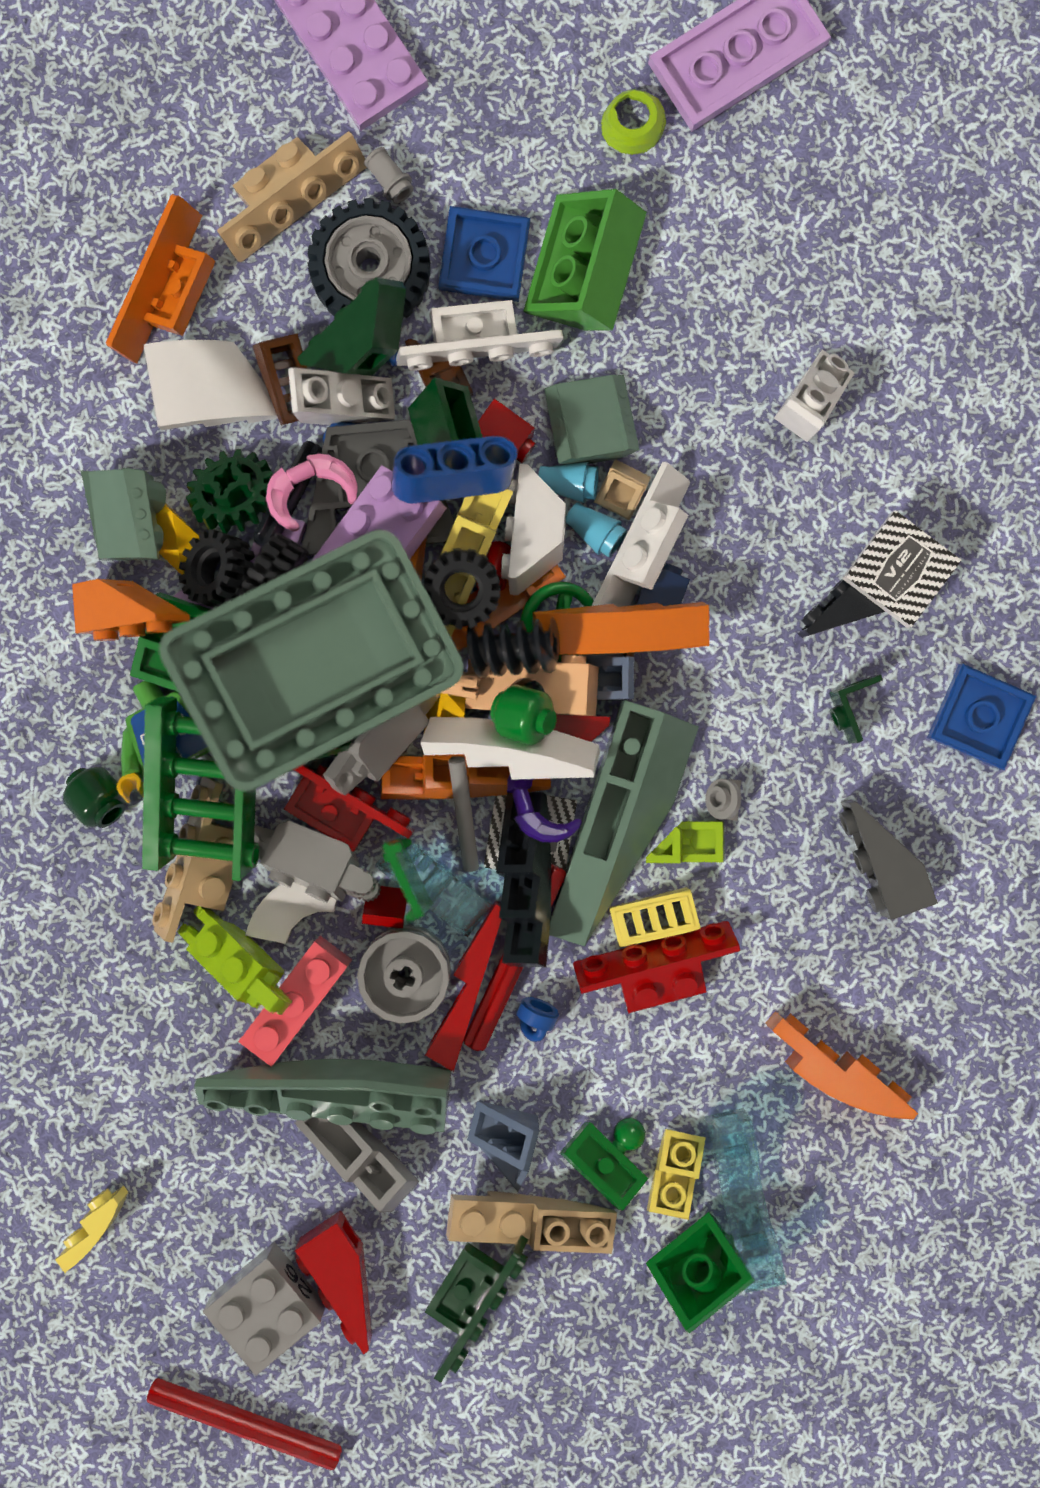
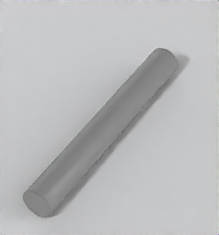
M455 756L450 758L448 763L464 871L474 872L479 869L466 762L464 757Z

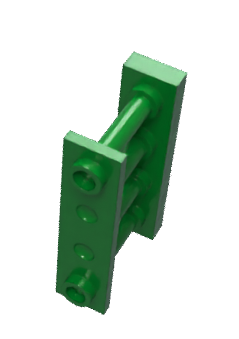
M160 696L145 704L142 869L159 871L174 859L176 855L233 861L232 880L241 881L257 866L259 859V844L254 843L256 789L251 791L235 789L234 804L180 798L179 794L175 793V778L178 774L219 779L225 778L216 761L185 758L176 752V737L179 733L201 735L192 717L182 716L180 711H177V698ZM177 815L234 821L233 844L179 838L178 834L174 833V818Z

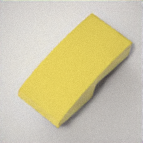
M668 1129L664 1130L647 1211L689 1220L695 1180L699 1179L706 1137Z
M122 1186L113 1194L107 1188L87 1203L90 1210L80 1221L82 1227L74 1231L63 1241L66 1248L55 1259L64 1273L88 1254L111 1226L127 1197L128 1191L125 1186Z

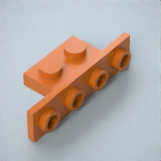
M172 194L166 204L106 340L108 347L136 364L143 352V344L147 343L153 327L177 335H184L216 262L207 253L188 248L203 215L178 195Z

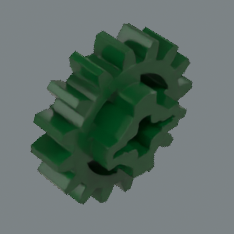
M237 449L233 457H227V454L222 451L219 454V460L216 462L210 458L205 459L207 466L205 470H193L197 481L187 482L186 486L190 494L186 496V500L199 523L204 522L208 530L215 529L219 525L222 532L226 534L231 526L234 525L237 526L240 532L245 531V522L251 521L255 525L260 523L257 515L260 512L265 513L268 509L266 502L268 482L272 475H274L265 459L259 461L255 452H251L245 458L241 449Z

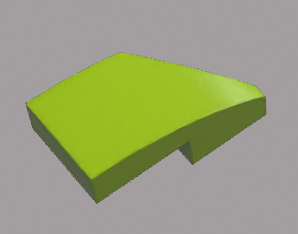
M682 821L646 856V863H723L725 861L724 821Z

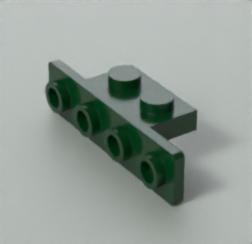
M523 1235L519 1237L503 1264H500L467 1242L427 1306L426 1314L458 1334L434 1376V1379L438 1382H442L449 1370L455 1374L457 1373L468 1354V1350L464 1348L468 1339L474 1343L478 1340L488 1322L483 1317L488 1308L496 1311L505 1297L508 1288L503 1286L508 1276L515 1280L528 1259L522 1253L528 1241Z

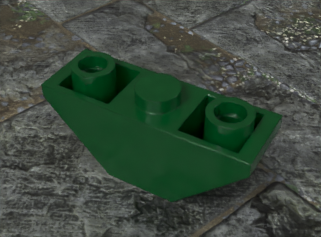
M379 277L366 282L361 287V293L348 306L340 309L335 314L334 320L322 333L311 338L308 347L297 357L300 365L345 374L372 376L399 350L406 287L403 282Z

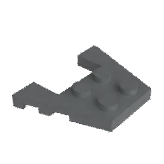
M410 420L327 427L322 454H327L343 461L351 469L357 482L358 498L381 465L393 472L394 458L397 452L402 448L417 445V441ZM316 477L312 505H310L305 538L302 546L308 549L309 555H316L337 527L336 510L348 509L353 505L348 502L347 494L342 486L333 480ZM439 500L447 509L427 535L426 544L446 542L454 523L446 500Z

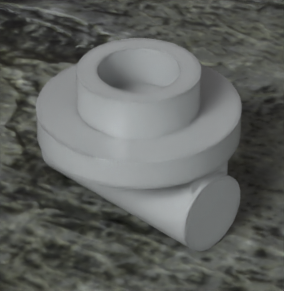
M717 779L708 787L705 802L707 810L714 818L738 821L741 806V780Z

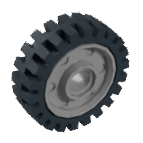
M364 198V204H358L356 199L347 202L348 207L342 209L340 205L332 209L333 216L328 218L325 215L320 221L321 228L314 230L311 236L312 245H309L307 253L310 279L323 306L335 316L340 309L348 306L361 293V287L366 282L379 277L403 282L406 287L403 316L405 318L409 317L413 313V308L415 306L419 307L423 301V295L427 292L431 271L428 246L422 230H419L417 222L412 217L408 218L405 210L399 206L394 209L390 202L381 200L380 204H375L373 198ZM372 258L380 262L378 268L374 271L366 272L360 269L361 263L366 259Z

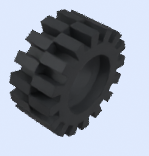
M209 529V533L206 531L198 533L199 539L194 537L189 542L193 547L191 550L185 548L182 555L187 557L186 563L180 562L179 569L184 570L185 573L179 576V583L186 584L181 589L184 594L189 595L188 599L217 608L241 596L242 584L248 577L247 572L249 568L254 565L250 561L255 558L254 551L248 550L250 545L242 541L243 539ZM221 560L219 573L214 580L215 569Z
M275 533L274 536L269 538L268 544H264L260 555L257 554L254 559L255 563L247 572L248 577L243 581L240 595L306 564L307 556L309 555L308 549L280 533Z
M454 548L451 552L447 553L445 551L440 554L439 558L433 560L430 564L423 582V586L443 624L447 627L448 624L454 625L455 629H462L463 626L476 627L480 621L485 622L489 619L491 612L495 611L498 606L500 581L497 570L485 555H480L473 549L461 550V548ZM465 572L476 579L479 591L473 601L467 604H457L447 597L445 583L451 575Z

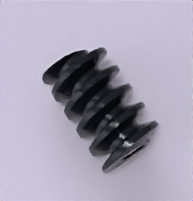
M551 618L548 631H544L539 619L534 620L532 632H527L523 620L517 622L515 633L510 632L507 622H501L499 635L494 634L490 623H485L482 636H478L475 627H467V651L474 672L478 677L485 678L491 671L495 676H503L507 669L512 675H519L522 673L523 668L530 674H536L539 671L540 665L547 673H552L556 668L560 641L557 623L554 618Z

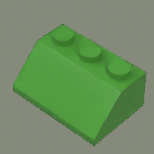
M617 189L556 195L523 312L585 331L613 330L647 212Z

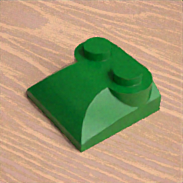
M710 1212L706 1213L646 1262L647 1267L685 1331L689 1334L755 1281L737 1252L733 1239L723 1230L717 1219Z

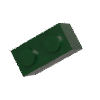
M434 377L408 408L417 445L483 437L468 386Z

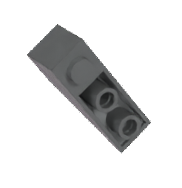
M841 801L844 811L839 813V818L845 833L848 836L853 835L858 849L853 851V858L861 874L866 873L871 888L866 890V894L875 913L880 912L881 916L893 920L938 904L924 864L856 801Z

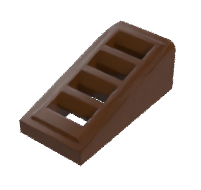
M298 333L253 345L260 372L280 425L299 421L292 410H287L286 403L291 402V393L283 395L281 389L282 386L290 385L289 376L278 379L276 372L277 370L289 367L308 369L307 366L300 365L297 359L303 352ZM286 351L289 359L278 362L273 361L272 354Z

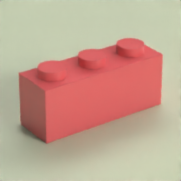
M320 935L279 987L290 998L292 1003L282 1015H278L276 1012L271 1013L263 1008L238 1042L272 1067L346 970L352 959Z

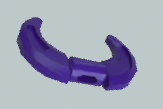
M509 775L507 793H512L518 813L514 820L526 835L541 842H560L571 837L582 824L580 819H575L566 824H556L545 819L539 812H534L528 791L534 779L512 780L511 775Z

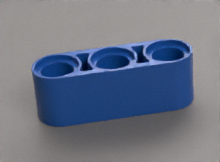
M501 436L414 445L402 448L394 458L392 491L400 501L413 504L503 492L512 482L517 460V449L514 443Z

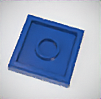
M450 206L438 285L439 290L519 302L531 218Z
M963 663L959 664L927 738L994 768L1005 770L1036 699V695Z

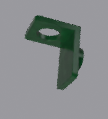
M881 674L865 678L829 693L834 705L833 708H830L832 721L838 731L844 730L848 743H859L863 741L846 695L883 681Z

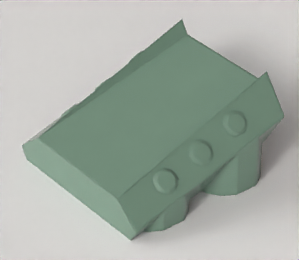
M607 375L559 383L544 388L554 437V451L559 464L566 465L589 462L591 464L621 459L640 450L624 375Z
M123 467L122 469L80 470L94 531L98 560H160L159 551L163 546L164 532L161 526L157 524L156 513H159L166 503V489L164 485L154 481V477L145 470Z

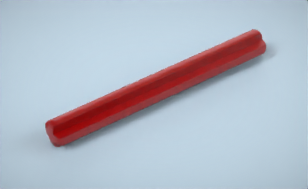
M551 864V906L566 876V871L555 864ZM503 954L464 1037V1044L475 1051H484L523 969V967H510L503 964Z
M156 1378L152 1382L147 1394L146 1401L149 1404L325 1469L334 1470L339 1462L342 1447L339 1444L163 1379Z

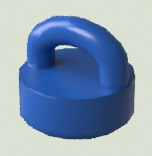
M534 997L522 999L517 1010L521 1031L532 1042L543 1040L547 1031L555 1028L559 1018L558 1010L553 1005Z

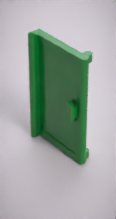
M397 838L383 845L382 848L385 853L383 858L385 862L389 861L411 910L406 914L405 918L411 922L424 916L433 903L406 849L412 845V840Z

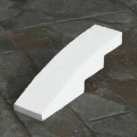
M430 717L421 740L424 756L465 754L468 768L509 766L512 780L594 777L600 754L599 744L554 730L549 735H546L542 741L534 745L523 744L499 735L492 720L471 717Z

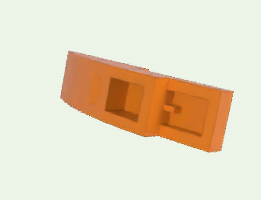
M775 1011L765 1022L775 1034L794 1049L793 1053L785 1061L787 1065L822 1092L849 1106L873 1114L913 1120L918 1115L907 1104L912 1097L894 1081L886 1086L879 1080L877 1075L881 1070L863 1054L856 1060L846 1051L840 1060L835 1063L840 1056L822 1040L817 1045H814L804 1035L809 1029L791 1013L784 1019Z

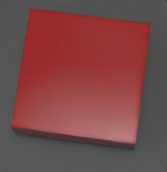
M380 886L381 891H379L380 895L377 896V899L375 898L374 901L370 900L369 902L365 900L362 924L403 929L408 901L402 889Z

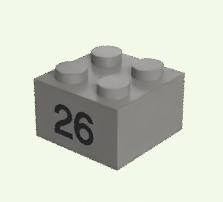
M273 1242L211 1294L203 1313L254 1375L257 1376L321 1322L325 1306L315 1289L280 1247Z

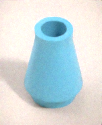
M589 462L550 467L540 466L538 476L557 495L585 503L586 499H596L599 479L598 467L589 466Z
M579 502L573 505L566 516V524L572 527L597 555L603 553L607 557H611L620 547L627 534V530L621 526L620 520L587 508Z

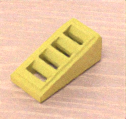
M688 887L609 907L619 947L701 929L692 893ZM680 901L685 921L677 923L672 903ZM656 906H664L668 921L667 926L661 927ZM646 908L652 929L648 931L644 929L640 910ZM631 912L636 934L629 935L624 913Z

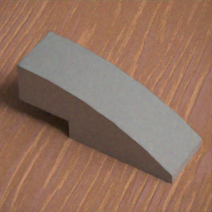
M314 1117L304 1121L296 1120L295 1125L345 1182H353L379 1213L393 1212L419 1182L380 1140L358 1122H352L349 1125H337L331 1123L328 1119Z

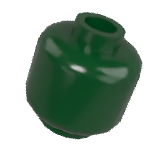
M80 768L67 778V786L63 792V802L84 826L105 828L116 822L125 811V800L117 791L118 782L105 768Z

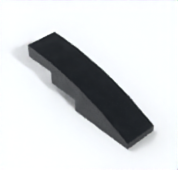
M529 792L534 812H539L541 816L549 821L547 794L543 792ZM508 793L496 873L504 877L499 918L507 921L502 963L510 967H546L551 917V842H541L521 831L514 820L518 813L512 793Z

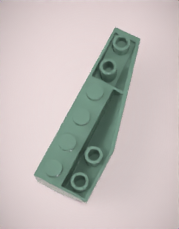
M627 700L621 701L566 868V876L552 911L549 935L581 946L586 945L672 808L699 726Z
M370 1059L299 1060L274 1063L272 1067L265 1064L240 1068L198 1078L195 1081L194 1088L198 1103L214 1111L236 1108L245 1109L246 1112L257 1116H265L271 1112L286 1114L289 1118L300 1121L309 1120L311 1117L328 1119V1121L337 1125H349L352 1122L367 1123L379 1130L402 1127L410 1128L418 1134L430 1135L435 1133V1131H445L451 1070Z

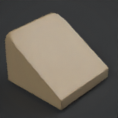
M614 460L594 503L630 520L651 477L618 460Z

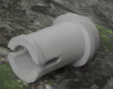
M384 147L376 148L366 157L364 165L373 173L377 181L384 188L383 194L387 200H393L394 203L398 204L412 194L414 190L411 184L412 177L400 170Z

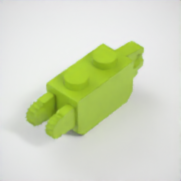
M196 906L193 912L205 925L200 932L186 923H183L178 929V934L189 944L186 950L236 1001L247 1003L256 1009L262 1005L267 1011L282 1015L292 1003L290 998L277 985L285 974L284 969L251 937L245 936L246 932L233 923L222 920L209 908Z

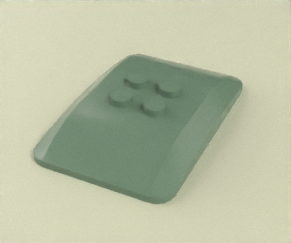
M386 530L371 531L172 629L164 635L159 647L161 660L225 780L231 787L239 791L257 789L442 693L459 682L464 667L456 646L401 542L394 534Z

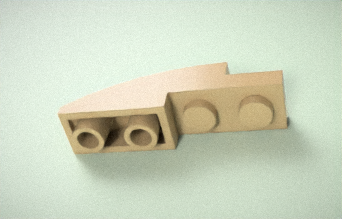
M487 1191V1196L451 1194L446 1236L449 1241L516 1244L519 1237L523 1235L528 1239L527 1244L530 1245L533 1251L612 1254L617 1212L612 1209L571 1200L507 1192Z

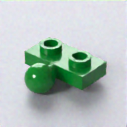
M624 1118L616 1124L613 1131L614 1141L611 1143L591 1122H585L562 1149L560 1154L618 1210L623 1211L649 1179L624 1155L626 1151L637 1150L643 1145L646 1137L645 1128L637 1119Z

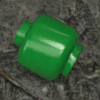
M517 684L500 692L495 697L491 707V720L494 722L495 729L499 735L523 744L534 745L542 741L546 735H549L554 730L557 721L553 702L547 693Z

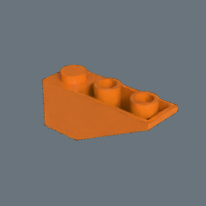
M94 579L72 584L75 633L93 634V641L119 640V635L120 637L146 636L145 629H147V633H166L173 629V624L190 621L189 614L133 581Z

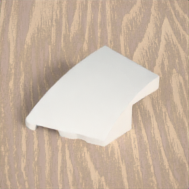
M174 340L143 344L157 426L161 430L204 424L205 427L245 420L248 423L278 419L265 383L234 342L221 340Z

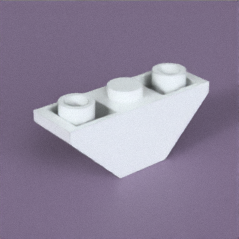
M822 349L774 419L808 442L825 424L855 372L849 369L848 364L841 357L835 354H828Z
M303 368L288 369L292 411L300 423L331 425L340 422L362 423L395 419L392 378Z
M519 464L518 480L512 479L509 489L513 491L509 504H515L514 517L507 516L505 541H511L512 544L511 554H503L501 578L509 580L510 595H519L563 560L566 504L528 464Z

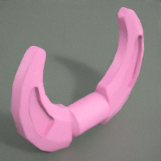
M314 454L306 457L308 461L286 470V472L281 467L272 475L268 482L266 502L273 518L280 525L291 531L299 530V524L289 514L287 501L294 490V485L315 476V474L318 478L333 480L340 484L347 494L348 502L353 504L357 498V482L353 472L343 461L327 454Z

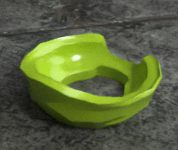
M637 89L627 90L617 95L606 108L601 120L602 136L607 144L620 153L630 155L645 153L653 148L662 137L666 126L665 110L659 98L646 91ZM630 98L645 104L649 110V119L646 124L637 129H629L621 125L615 110L620 102Z

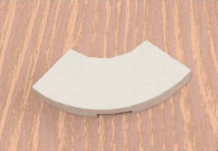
M293 882L291 888L280 884L258 905L248 924L245 936L286 944L293 928L304 917L317 912H334L337 900L330 897L328 903H325L305 893L307 887Z

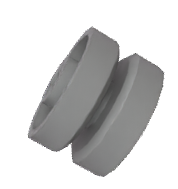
M411 924L404 925L403 929L391 927L376 936L361 958L357 973L359 993L367 1007L384 1020L400 1024L419 1021L433 1013L445 998L451 975L449 953L442 941L426 928ZM404 966L412 969L411 977H402L399 971Z

